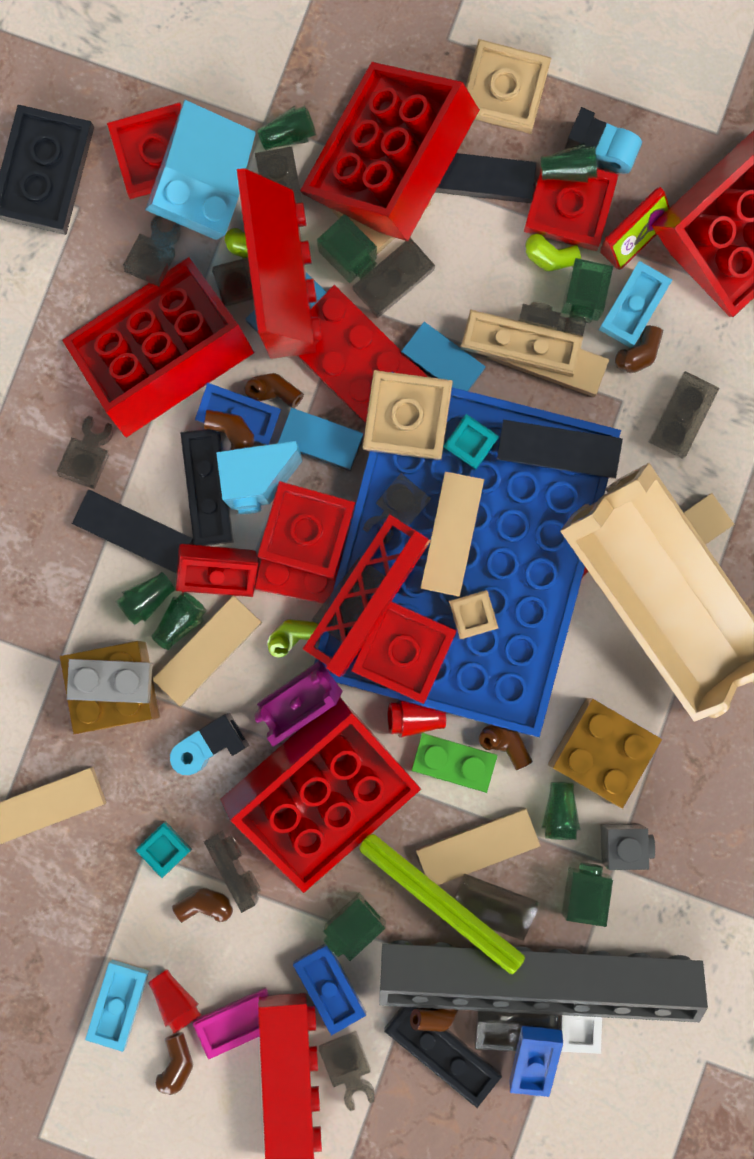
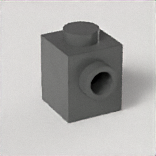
M601 824L602 865L608 870H649V859L655 858V839L653 834L648 835V828L641 824Z

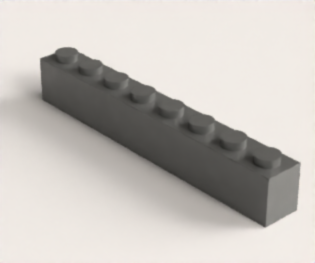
M404 940L382 944L380 1006L700 1023L708 1008L703 961L691 960L688 956L674 955L664 959L651 958L650 955L645 953H634L626 957L611 956L606 951L572 954L566 949L532 952L527 947H515L524 955L525 960L514 974H509L475 945L470 948H457L448 943L438 942L430 946H419Z

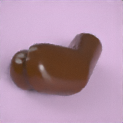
M651 325L645 326L640 345L629 349V351L622 349L616 354V367L619 370H626L627 373H636L651 366L657 357L663 329Z
M276 373L255 376L248 380L244 387L245 394L249 398L257 401L279 398L292 408L297 407L304 397L303 392Z
M206 410L203 428L225 432L231 442L230 450L254 446V434L241 416Z
M488 725L483 728L479 735V743L482 748L489 751L493 749L507 752L515 770L524 768L533 762L517 731L495 725Z
M208 888L198 889L172 906L174 914L181 923L199 912L214 917L217 922L227 921L233 913V907L228 897L223 893Z
M414 1009L410 1016V1025L414 1030L446 1031L451 1027L458 1010Z
M179 1032L165 1038L171 1061L162 1074L157 1075L155 1082L157 1090L162 1094L173 1095L182 1090L193 1069V1061L184 1032Z

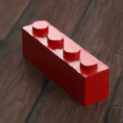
M306 993L259 997L258 1012L265 1159H314V1152H322L321 1126L313 1127L312 1112L320 1111L319 1086H311L310 1071H318L317 1046H309L308 1031H316L315 1005L307 1006Z

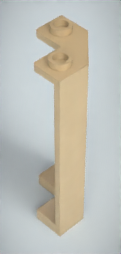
M647 463L609 485L605 489L607 494L603 495L596 503L592 505L585 504L572 514L560 532L695 722L708 716L716 718L723 715L730 708V703L737 687L750 682L754 684V615L651 464Z

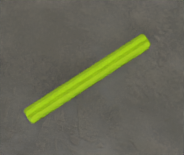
M369 834L359 847L362 854L509 974H514L520 968L525 957L515 947L375 834Z

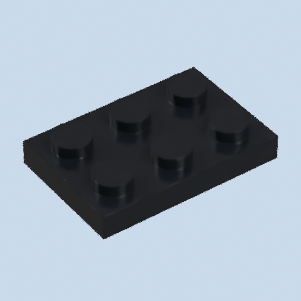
M17 105L0 169V220L64 235L67 234L94 131V125L91 121Z

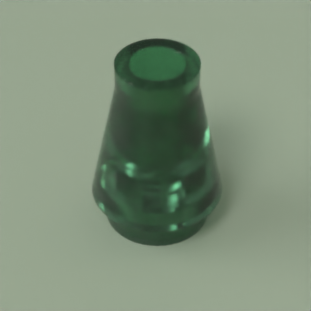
M294 105L265 126L257 129L265 151L277 147L308 143L309 138L317 135L306 105L299 108Z
M585 143L551 155L541 156L542 179L588 183L589 178H597L595 145L585 146Z
M160 572L155 577L122 591L123 596L117 599L116 603L135 626L140 621L145 623L176 589L163 572Z
M182 592L178 597L173 596L157 629L151 635L152 639L162 648L170 650L176 642L204 621L202 616L207 612L206 608L187 592Z
M550 783V793L541 826L542 829H545V839L577 840V831L581 830L573 783Z

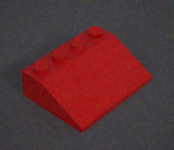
M371 62L301 187L300 192L379 233L408 241L480 109L461 81Z
M754 130L651 225L670 255L729 317H734L754 299Z
M246 168L237 169L257 328L261 340L271 359L317 353L315 341L322 340L319 316L312 317L310 303L317 302L314 278H306L305 265L312 264L309 241H301L300 227L307 226L304 203H296L292 189Z
M190 257L62 340L105 412L126 438L255 353L236 320Z
M340 697L336 705L300 728L220 800L229 820L305 893L364 841L369 834H372L415 796L421 788Z

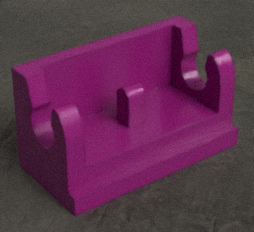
M319 660L259 701L257 704L259 709L254 715L256 723L264 721L269 728L267 740L274 747L336 705L343 691Z

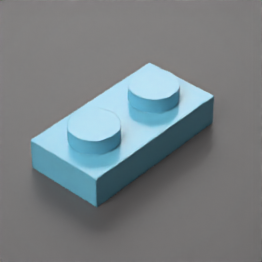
M639 261L599 330L629 348H633L671 284L672 279Z
M113 959L109 962L85 1038L86 1041L121 1052L125 1050L147 981L148 970Z

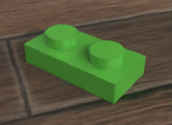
M422 733L411 771L487 793L498 755Z

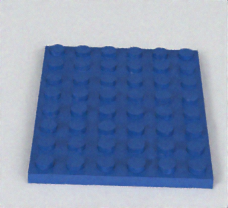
M452 387L444 445L466 414L498 435V440L477 470L444 447L442 461L370 451L329 607L390 514L431 540L446 471L484 479L460 597L421 589L429 543L392 602L457 630L449 601L487 590L498 629L460 639L457 630L424 704L352 672L351 670L359 652L343 676L338 677L328 670L336 683L540 738L585 569L584 564L560 530L574 512L585 504L592 505L605 494L609 478L497 460L503 420L616 438L620 437L621 430ZM394 526L384 539L387 556L400 554L411 538ZM380 547L372 559L382 557ZM396 559L388 561L390 569ZM383 562L367 565L362 573L366 590L379 587L385 578L386 573ZM358 581L356 582L350 593L360 591ZM374 593L367 594L368 602L370 601ZM361 596L347 598L343 602L341 612L344 624L357 621L363 612L364 606ZM336 615L328 627L338 625ZM353 626L345 628L346 636ZM340 630L324 632L319 642L318 649L332 658L342 644Z

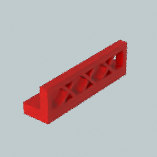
M390 514L303 647V650L326 664V669L338 677L343 676L431 540ZM394 526L411 538L400 554L387 556L384 539ZM380 547L382 557L372 559ZM396 559L390 569L388 561ZM383 562L386 573L385 578L379 587L366 590L362 573L367 565ZM358 581L360 591L350 593L354 585ZM374 593V595L368 602L367 594ZM361 596L364 606L363 612L357 621L344 624L341 612L343 602L347 598ZM336 615L338 625L328 627ZM353 626L346 636L345 628ZM339 629L342 644L333 658L315 647L324 632Z

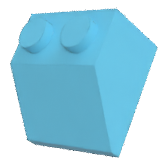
M292 441L216 452L222 499L232 510H238V514L260 512L261 505H268L275 498L279 481L286 483L302 463V455L297 442Z

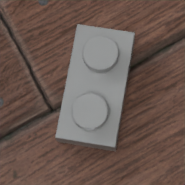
M69 659L67 700L150 703L152 663Z

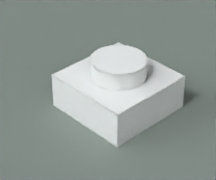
M560 1015V1030L563 1033L561 1052L601 1054L602 1017Z

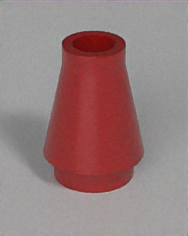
M398 699L397 703L388 704L387 722L389 733L398 734L399 738L435 729H445L446 712Z
M165 970L148 982L153 991L165 1027L170 1026L173 1033L180 1031L201 1016L197 1009L199 1003L171 975L169 970Z

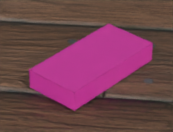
M266 987L193 1021L192 1024L208 1060L260 1037L258 1003L259 997L269 996Z

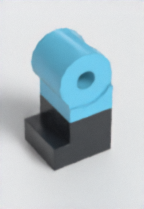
M581 107L563 153L602 169L606 168L621 174L631 172L642 146L641 138L629 130L614 127L594 118V112Z
M227 713L179 742L171 751L170 763L177 773L192 775L201 771L207 765L209 758L225 748L228 749L231 756H234L250 745L232 715Z

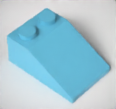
M184 100L145 210L215 240L225 236L240 194L237 169L247 168L256 132Z

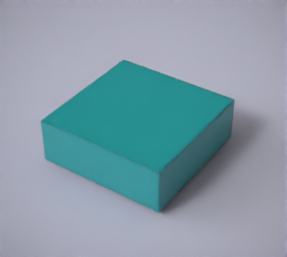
M466 414L443 447L477 470L499 436Z
M166 821L136 849L137 853L161 878L168 874L192 850Z

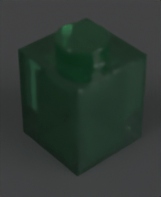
M346 214L341 216L317 239L319 253L349 283L356 277L360 279L366 277L377 264L375 261L377 259V246Z
M575 258L570 269L561 313L568 314L571 320L579 323H591L592 320L598 321L604 312L613 266Z
M580 863L579 869L568 867L562 915L566 921L607 927L613 878L607 873H603V866Z
M359 892L325 924L323 932L327 936L323 940L337 957L344 954L351 961L386 929V921Z

